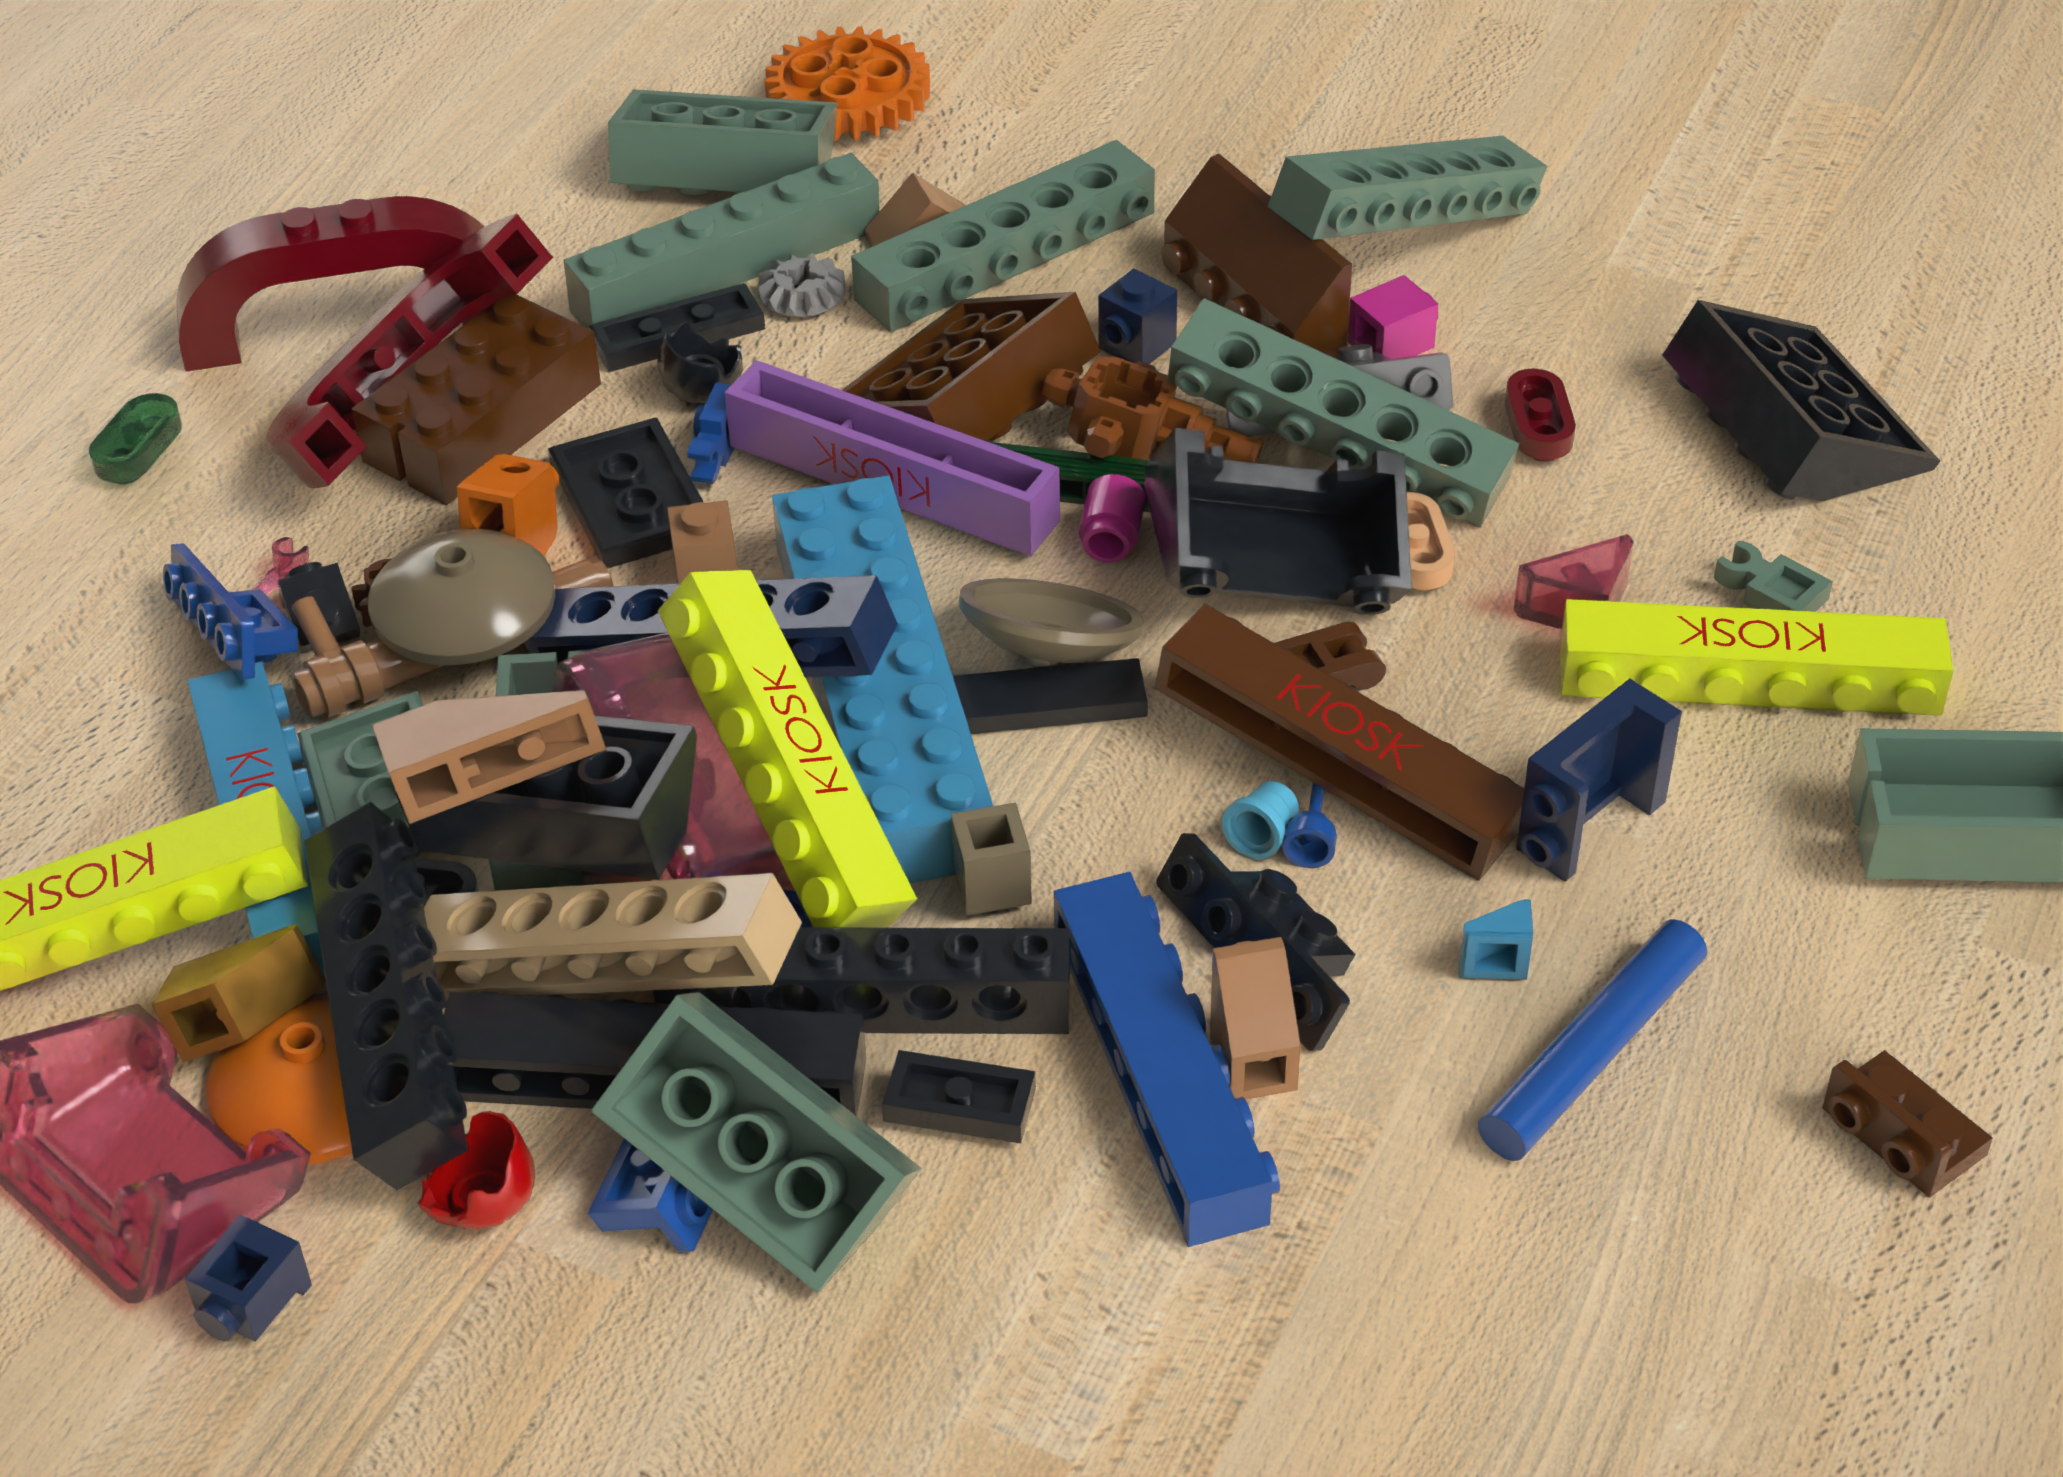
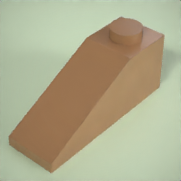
M585 690L437 700L372 725L388 773L409 824L606 750Z

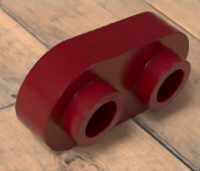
M1536 368L1523 369L1512 374L1507 381L1505 408L1514 439L1520 443L1518 449L1525 455L1538 461H1551L1567 455L1573 447L1576 423L1562 380L1550 371Z

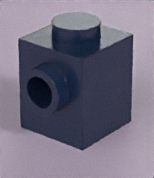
M1133 268L1098 295V346L1101 350L1132 363L1142 361L1151 364L1171 348L1176 341L1177 289Z

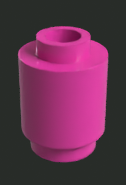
M1111 474L1098 477L1089 485L1079 527V537L1085 552L1093 559L1106 563L1118 562L1124 559L1136 546L1146 502L1144 490L1137 482L1122 475Z

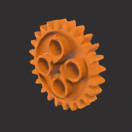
M858 26L853 34H846L842 27H837L835 35L830 36L822 30H817V39L815 40L799 36V47L783 45V55H772V66H766L765 68L766 98L837 103L834 141H837L842 133H850L854 140H859L862 131H868L873 136L878 137L880 136V127L882 126L896 131L899 129L898 119L912 122L914 120V111H923L925 109L924 99H930L929 63H925L924 52H915V43L913 42L901 45V35L899 34L884 39L883 29H877L871 35H866L862 26Z

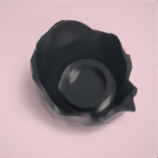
M685 321L669 337L668 334H665L657 360V368L661 374L663 385L669 392L677 396L680 401H687L690 404H706L715 383L732 385L742 375V346L729 345L728 338H721L710 343L702 334L694 333L691 323Z

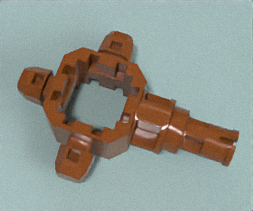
M1115 356L1099 357L1095 359L1082 379L1079 378V373L1062 368L1052 369L1046 377L1042 395L1049 402L1064 409H1067L1068 406L1073 407L1067 432L1075 443L1085 447L1088 454L1099 458L1120 456L1149 460L1152 453L1157 451L1174 428L1204 431L1205 451L1211 445L1223 446V460L1258 463L1264 445L1263 439H1255L1216 425L1217 419L1204 414L1203 407L1175 398L1177 386L1168 382V375L1158 372L1153 365L1142 361L1132 363Z

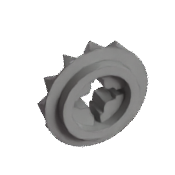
M810 253L805 258H797L790 254L788 261H771L769 270L759 273L758 292L761 302L773 312L785 316L807 317L826 312L842 300L846 290L844 271L835 267L833 259L826 258L818 261L814 253ZM799 284L797 290L794 289V285Z

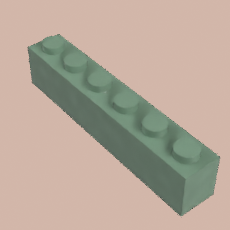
M851 152L563 259L570 312L582 326L589 329V326L595 323L747 282L759 277V273L769 270L771 261H788L790 254L797 258H805L810 253L817 255L864 237L865 228L880 211L878 179Z

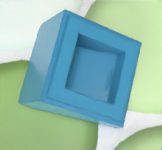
M1525 899L1514 902L1464 923L1459 978L1527 979L1534 933L1531 900Z

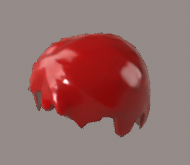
M485 1111L471 1118L470 1128L466 1134L468 1151L434 1169L431 1173H428L426 1179L422 1180V1198L418 1201V1205L421 1210L439 1223L476 1230L499 1226L517 1214L531 1198L532 1189L535 1186V1165L529 1148L514 1123L505 1114Z

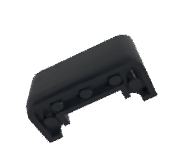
M1174 428L1145 465V493L1167 582L1170 586L1180 589V593L1183 596L1205 598L1214 594L1339 605L1354 607V611L1359 614L1376 615L1389 611L1391 604L1399 601L1412 589L1405 453L1376 450L1372 454V465L1362 469L1349 470L1348 460L1337 459L1326 471L1223 460V446L1211 445L1205 451L1204 431Z

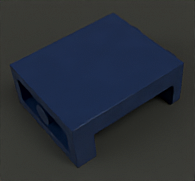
M1628 679L1530 756L1527 764L1516 849L1526 855L1536 866L1545 868L1561 880L1567 881L1576 874L1583 825L1614 799L1620 796L1648 815L1655 812L1666 802L1682 711L1632 679Z

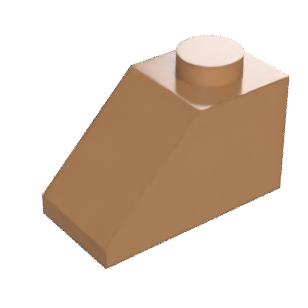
M728 500L707 503L697 502L690 505L667 507L678 584H681L690 572L738 570Z

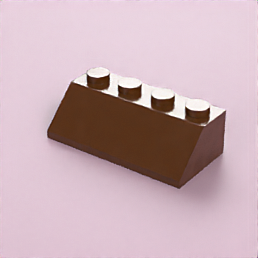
M1221 154L1210 157L1165 219L1162 259L1167 270L1172 275L1178 276L1197 293L1201 300L1205 298L1324 354L1338 357V349L1347 346L1352 263L1323 239L1312 240L1268 207L1271 196Z

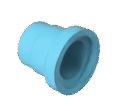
M1266 781L1260 784L1247 797L1236 799L1223 813L1221 825L1226 840L1237 852L1248 858L1263 860L1272 857L1283 845L1286 834L1285 829L1290 819L1299 813L1298 800L1295 794L1282 783Z

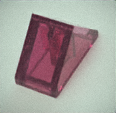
M1626 534L1519 565L1514 612L1519 618L1562 629L1566 599L1620 602L1628 583L1634 541Z

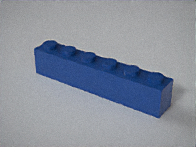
M1131 872L1053 890L1054 928H1069L1070 973L1187 1246L1192 1247L1270 1225L1272 1194L1279 1193L1280 1181L1275 1162L1269 1151L1259 1153L1253 1139L1255 1129L1248 1103L1242 1096L1234 1098L1229 1087L1230 1072L1224 1051L1219 1044L1210 1046L1205 1035L1206 1020L1202 1004L1196 993L1186 994L1182 985L1183 971L1178 952L1172 943L1164 945L1159 935L1160 919L1153 898L1150 895L1141 896Z

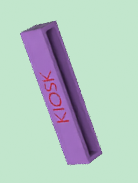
M758 360L725 391L731 447L832 484L890 475L900 509L1029 556L1034 554L1060 522V473L1057 466Z

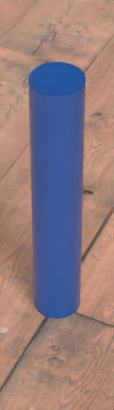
M1669 919L1665 921L1479 1119L1478 1130L1480 1136L1493 1152L1507 1160H1521L1705 960L1707 946L1696 929L1681 920Z

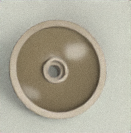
M458 529L421 539L393 557L380 570L371 585L368 595V612L376 635L388 648L397 654L427 664L462 665L497 657L513 650L530 639L543 626L551 614L555 602L556 589L549 563L532 545L497 531Z
M996 578L970 582L961 588L958 602L959 608L973 626L999 647L1025 656L1024 663L1033 668L1059 666L1061 663L1089 662L1122 650L1141 636L1144 624L1142 614L1120 600L1075 586L1039 580Z

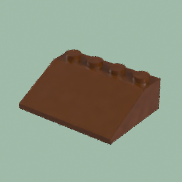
M1076 292L969 298L961 300L843 388L842 391L983 441H992L1007 434L1012 428L1011 422L1022 413L1035 410L1047 402V399L1042 395L1046 377L1052 369L1062 368L1077 372L1080 376L1084 372L1082 366L1099 354L1101 350Z

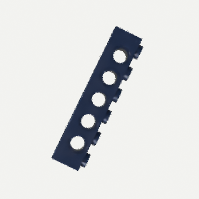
M877 575L756 580L805 677L873 674L898 625ZM680 584L556 589L554 606L548 619L530 639L524 642L530 654L556 652L561 684L572 683L568 663L569 651L626 648L631 682L691 680L658 613V609Z

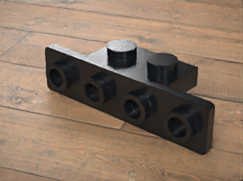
M1195 833L1181 834L1157 877V886L1214 948L1231 946L1243 941L1254 942L1282 937L1286 950L1300 1043L1308 1051H1321L1350 1004L1348 995L1330 976H1343L1356 954L1337 935L1336 926L1328 918L1315 912L1297 893L1296 884L1288 876L1273 869L1230 871Z

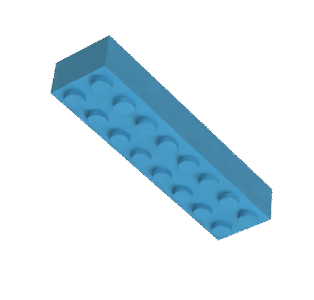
M890 475L772 495L776 544L785 579L877 575L898 625L873 674L812 677L819 706L909 883L955 875L953 868L951 813L992 807L993 803Z

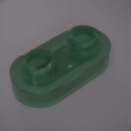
M160 393L144 394L128 401L90 444L89 455L97 477L110 483L128 484L144 475L181 432L182 421L176 401L172 397Z

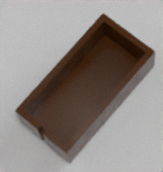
M517 294L497 300L351 409L356 433L367 445L361 452L362 461L398 481L407 477L408 486L447 506L457 498V486L495 455H512L601 385L594 331Z

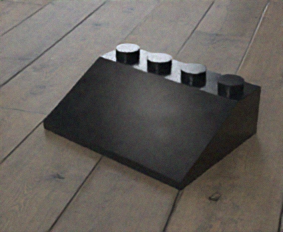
M1697 300L1662 354L1677 372L1675 377L1677 382L1686 390L1697 395L1706 406L1704 411L1707 417L1729 432L1736 440L1734 444L1735 449L1761 469L1767 476L1765 478L1766 485L1783 498L1793 500L1797 496L1824 501L1933 471L1940 463L1938 457L1816 326Z

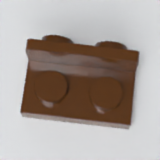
M1882 1051L1858 1069L1847 1060H1842L1832 1068L1822 1109L1831 1115L1834 1122L1843 1131L1855 1135L1879 1155L1893 1173L1900 1178L1910 1181L1929 1198L1988 1155L1993 1137L1887 1051Z

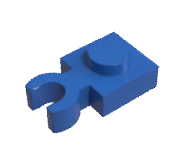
M715 383L706 404H700L696 410L693 424L694 438L690 442L687 451L689 459H696L695 466L690 475L692 482L713 485L718 478L720 466L726 467L734 450V447L730 446L725 391L731 385Z

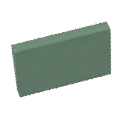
M418 691L297 733L324 828L370 801L392 820L396 818L401 819L408 826L394 792L395 787L388 773L372 725L424 706Z

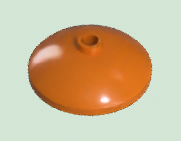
M328 993L313 994L247 1041L221 1049L215 1053L206 1079L208 1107L214 1124L221 1135L243 1153L262 1161L282 1165L322 1163L352 1153Z

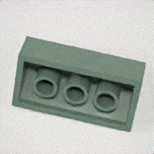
M633 89L608 121L610 182L627 184L628 189L641 192L652 191L659 186L678 188L679 192L687 195H701L708 193L710 190L730 191V195L734 196L740 192L749 191L781 179L786 175L800 172L830 160L837 119V103Z
M700 992L676 995L591 1110L598 1118L817 1293L828 1284L877 1229L922 1169Z

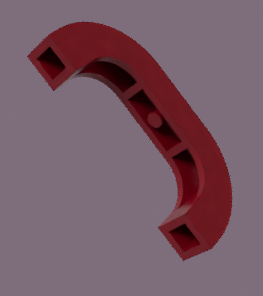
M393 196L369 200L351 199L342 204L315 208L296 207L286 212L258 216L232 225L212 237L195 253L187 264L178 286V333L185 371L242 363L236 317L243 304L250 297L267 287L397 266H414L425 269L449 249L485 226L468 213L452 205L413 196ZM494 302L488 304L487 306L483 307L482 309L471 315L464 322H462V324L465 325L467 322L472 320L474 317H476L478 314H480Z
M517 213L499 219L465 238L404 285L302 385L273 420L266 435L267 443L308 488L314 489L329 486L367 447L354 432L355 424L351 409L438 345L451 331L471 315L496 300L518 294L550 262L553 256Z

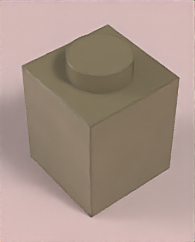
M1016 802L951 813L953 868L966 915L1032 904L1030 847Z

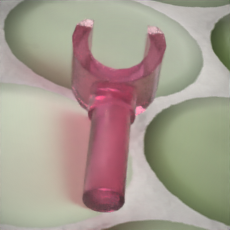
M283 537L276 540L272 544L273 568L251 590L261 589L268 595L275 587H278V580L286 578L287 573L291 569L310 563L308 546H304L299 551L293 553L292 538Z

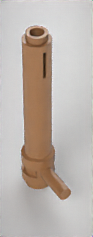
M584 559L552 572L555 589L613 586L610 573L601 560L592 563L589 559ZM310 596L299 599L291 607L316 657L303 662V669L291 673L296 696L303 711L310 719L321 714L328 719L345 712L346 704L358 701L361 705L383 697L384 689L445 666L408 659L388 648L380 639L367 644L362 640H358L339 647L314 597Z

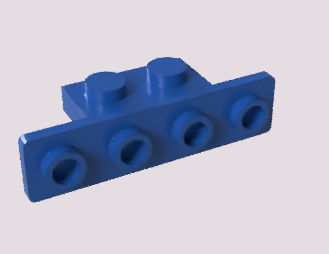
M184 543L171 544V563L165 564L163 567V585L168 600L175 602L181 609L184 618L194 624L199 630L201 638L207 640L217 651L219 659L225 661L241 680L255 678V663L263 661V663L275 660L277 654L298 652V629L261 589L228 592Z

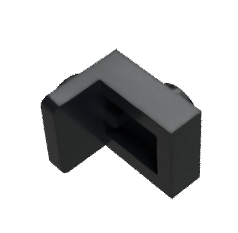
M320 562L302 564L291 569L287 573L286 578L278 580L279 598L282 607L286 609L289 620L298 629V646L301 654L313 649L291 607L296 601L304 597H314L337 643L360 636V626L338 563L322 566Z

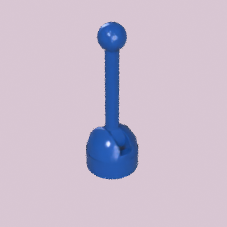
M1315 783L1312 784L1308 811L1299 812L1290 819L1285 829L1286 834L1282 846L1287 859L1295 865L1304 868H1319L1328 864L1334 857L1337 841L1334 824L1326 818L1325 814L1321 813L1325 789Z

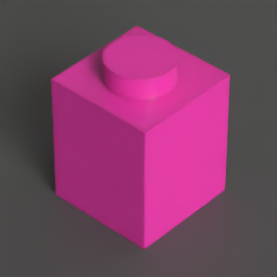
M1405 275L1350 298L1347 342L1350 345H1372L1373 352H1378L1390 359L1416 356L1426 352L1435 346L1438 302Z

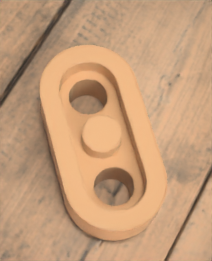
M1407 492L1412 588L1417 590L1439 588L1448 583L1453 576L1455 547L1438 504L1424 494Z

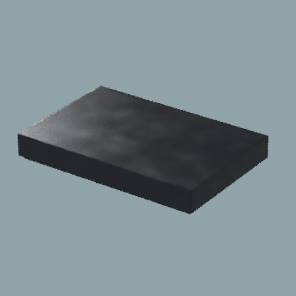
M657 417L548 448L550 465L556 469L559 475V482L598 559L606 565L607 569L673 550L667 507L704 502Z

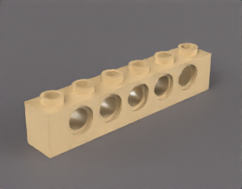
M773 873L431 895L424 907L427 928L431 932L437 946V953L433 956L436 977L445 993L446 1000L450 991L470 993L495 992L506 995L536 996L773 985L802 923Z

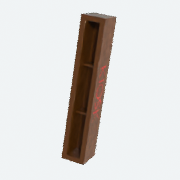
M1206 603L1162 646L1155 684L1156 690L1476 880H1481L1518 835L1524 794L1523 787L1516 784L1509 777L1495 772L1459 751L1452 744L1444 742L1404 719L1397 712L1383 707L1352 689L1345 682L1333 678L1297 657L1290 650L1276 645L1245 627L1238 620L1226 616Z

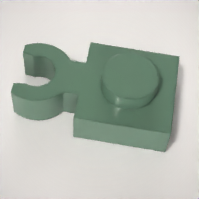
M1738 541L1735 544L1732 562L1722 556L1717 559L1714 579L1727 588L1746 589L1743 603L1754 609L1816 612L1829 600L1833 583L1830 579L1782 554L1774 561L1769 562L1762 558V554L1757 547L1744 541Z

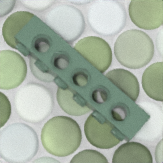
M1504 136L1286 156L1268 207L1312 240L1528 214L1530 208L1539 197L1540 184L1548 166Z
M1117 139L852 255L854 300L888 331L893 332L1153 214L1155 169Z
M1203 298L1171 347L1167 381L1178 386L1184 393L1194 397H1202L1228 409L1239 419L1253 421L1273 430L1295 445H1305L1333 458L1335 461L1337 459L1348 460L1349 469H1362L1371 466L1372 454L1376 450L1405 453L1407 492H1416L1432 498L1438 504L1440 510L1451 518L1465 520L1481 528L1511 476L1520 443Z

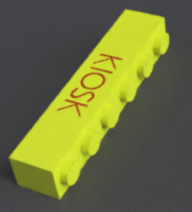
M751 570L690 572L658 609V613L812 926L888 928L917 900V897Z
M1566 599L1560 640L1561 696L1605 698L1628 679H1632L1665 701L1942 716L1954 671L1946 618Z
M274 786L1 879L0 991L307 887L308 880L300 826L276 787Z

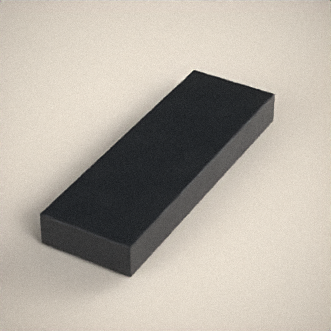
M746 283L595 323L590 325L589 329L594 331L596 351L609 373L658 359L664 335L668 334L669 337L685 321L691 323L694 333L702 334L710 343H713L721 338L732 339L765 330V319L763 311Z
M1139 658L954 675V682L971 734L1148 717V700Z

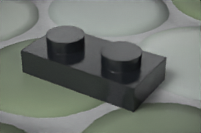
M898 1050L882 1102L883 1122L1021 1144L1036 1090L1035 1071Z

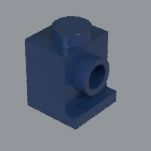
M239 1214L185 1278L195 1308L194 1318L196 1322L209 1335L221 1341H229L235 1333H238L256 1342L295 1293L304 1295L312 1286L299 1241Z

